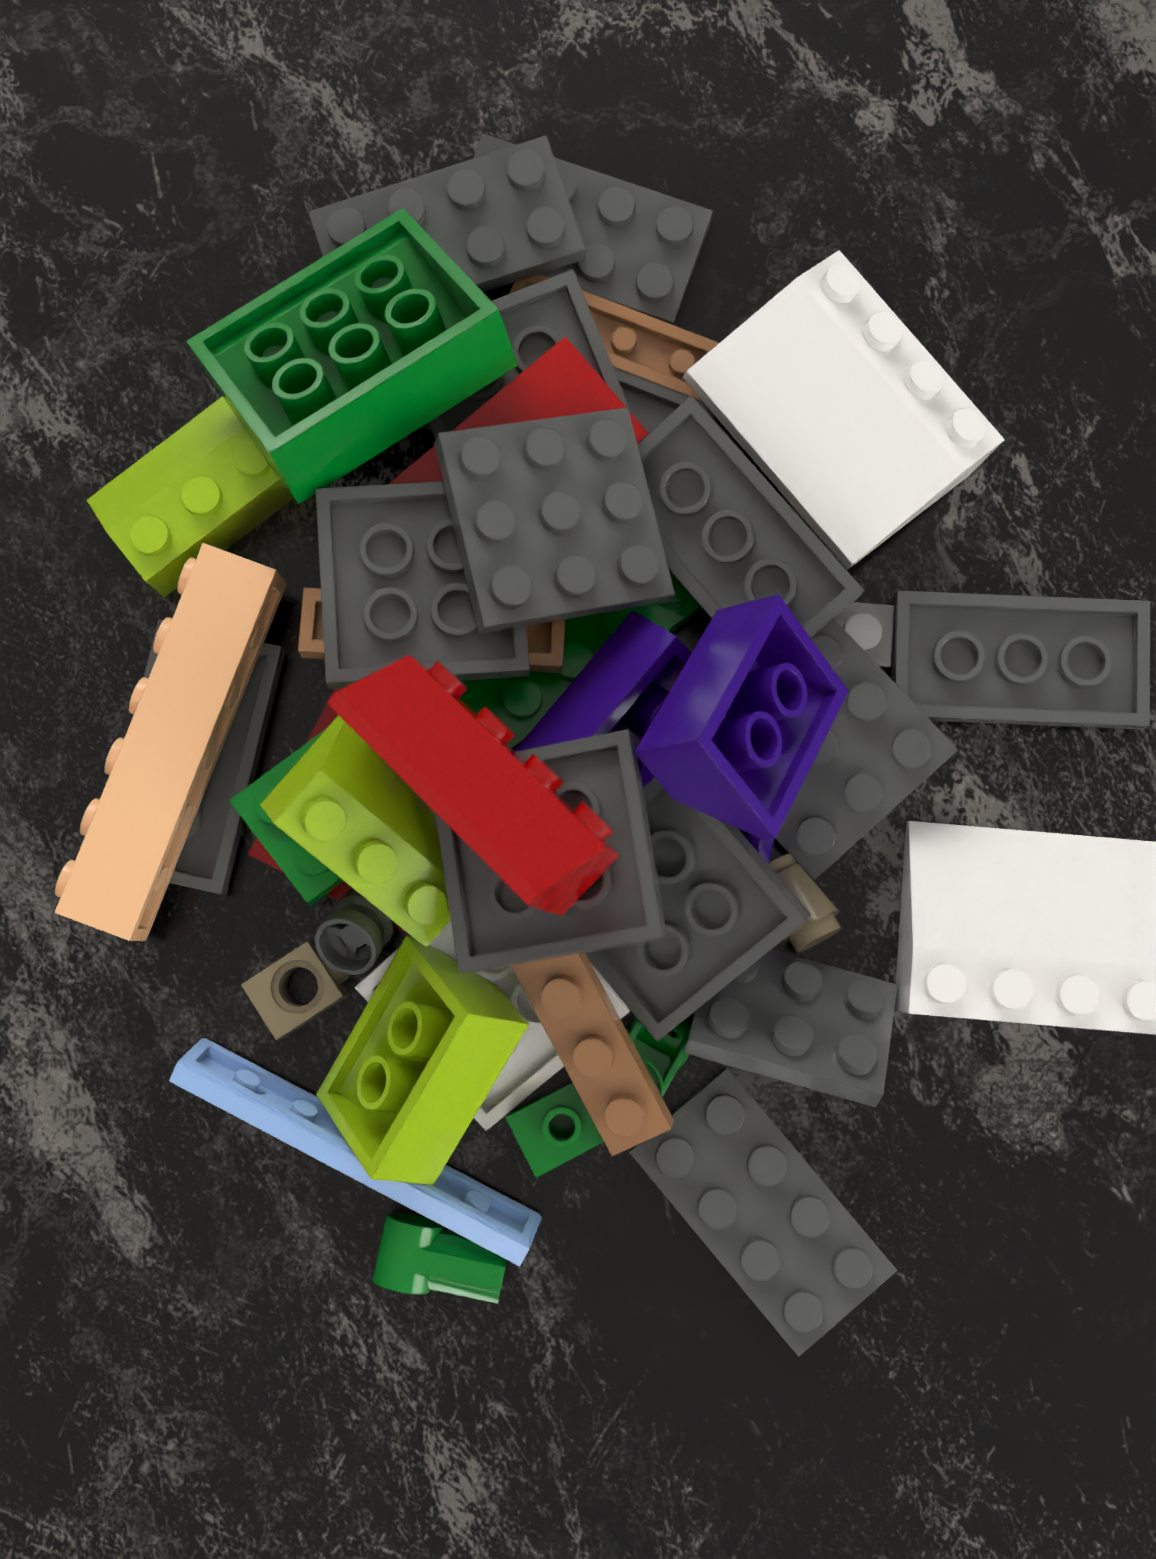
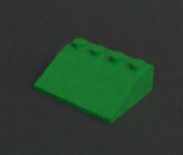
M404 208L186 341L259 451L298 504L315 495L317 488H326L518 366L499 309Z

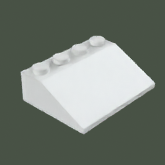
M840 250L793 280L689 368L683 376L687 384L847 570L966 479L1005 440Z
M907 821L896 984L898 987L894 1011L909 1014L1156 1035V842Z

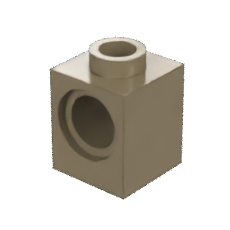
M307 941L241 984L275 1040L288 1037L349 997L351 993L344 982L351 978V975L342 974L331 969L319 956L315 941ZM301 967L310 970L318 982L317 994L307 1005L294 1001L288 992V980L291 974Z

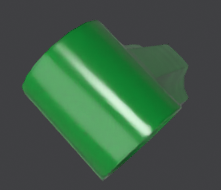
M404 1213L386 1214L372 1279L373 1283L402 1293L428 1294L431 1289L498 1304L507 1263L506 1259L453 1231L444 1230V1226L429 1218Z

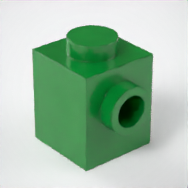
M571 1079L512 1109L506 1116V1120L536 1178L604 1142Z

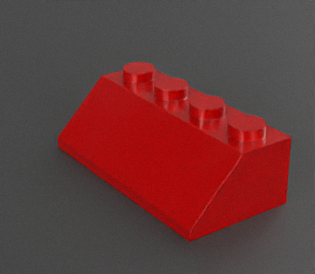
M407 655L337 691L326 702L528 906L563 916L620 856L606 841L614 830L586 803L582 802L574 810L560 797L556 791L564 784L563 780L534 753L526 762L521 759L507 745L516 735L487 707H484L476 715L460 699L468 688L438 660L429 669L411 655Z

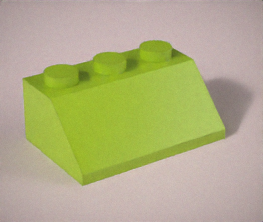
M222 396L88 498L87 502L108 535L145 582L165 598L177 589L179 577L185 563L191 557L197 558L202 543L226 551L291 501L293 496L270 467Z
M338 715L260 806L276 826L427 948L451 920L436 813Z
M406 935L316 1095L370 1179L434 1185L529 1026V1023L496 984L476 972L458 973L457 961L430 945L427 948L424 947L415 938Z

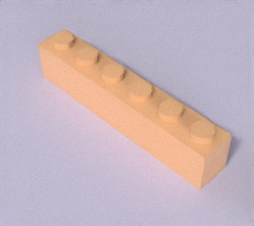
M202 543L197 558L191 557L185 563L177 587L178 593L182 596L173 618L166 617L157 631L153 651L158 656L149 678H141L132 693L129 712L134 714L126 736L124 739L118 738L108 753L105 762V773L109 775L101 798L93 799L83 815L80 834L85 836L77 858L75 861L69 860L57 880L55 895L60 897V900L55 910L56 914L128 941L147 940L287 583L276 569Z

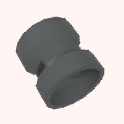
M351 888L342 896L335 905L334 911L317 929L314 938L316 950L322 961L333 970L348 975L365 973L374 965L381 954L382 948L394 936L399 925L355 889Z

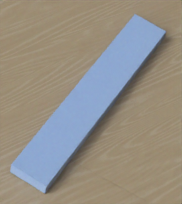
M201 1038L177 1062L169 1082L504 1259L521 1266L540 1224L542 1216L539 1213L448 1165H445L434 1185L372 1180L319 1098L206 1038Z

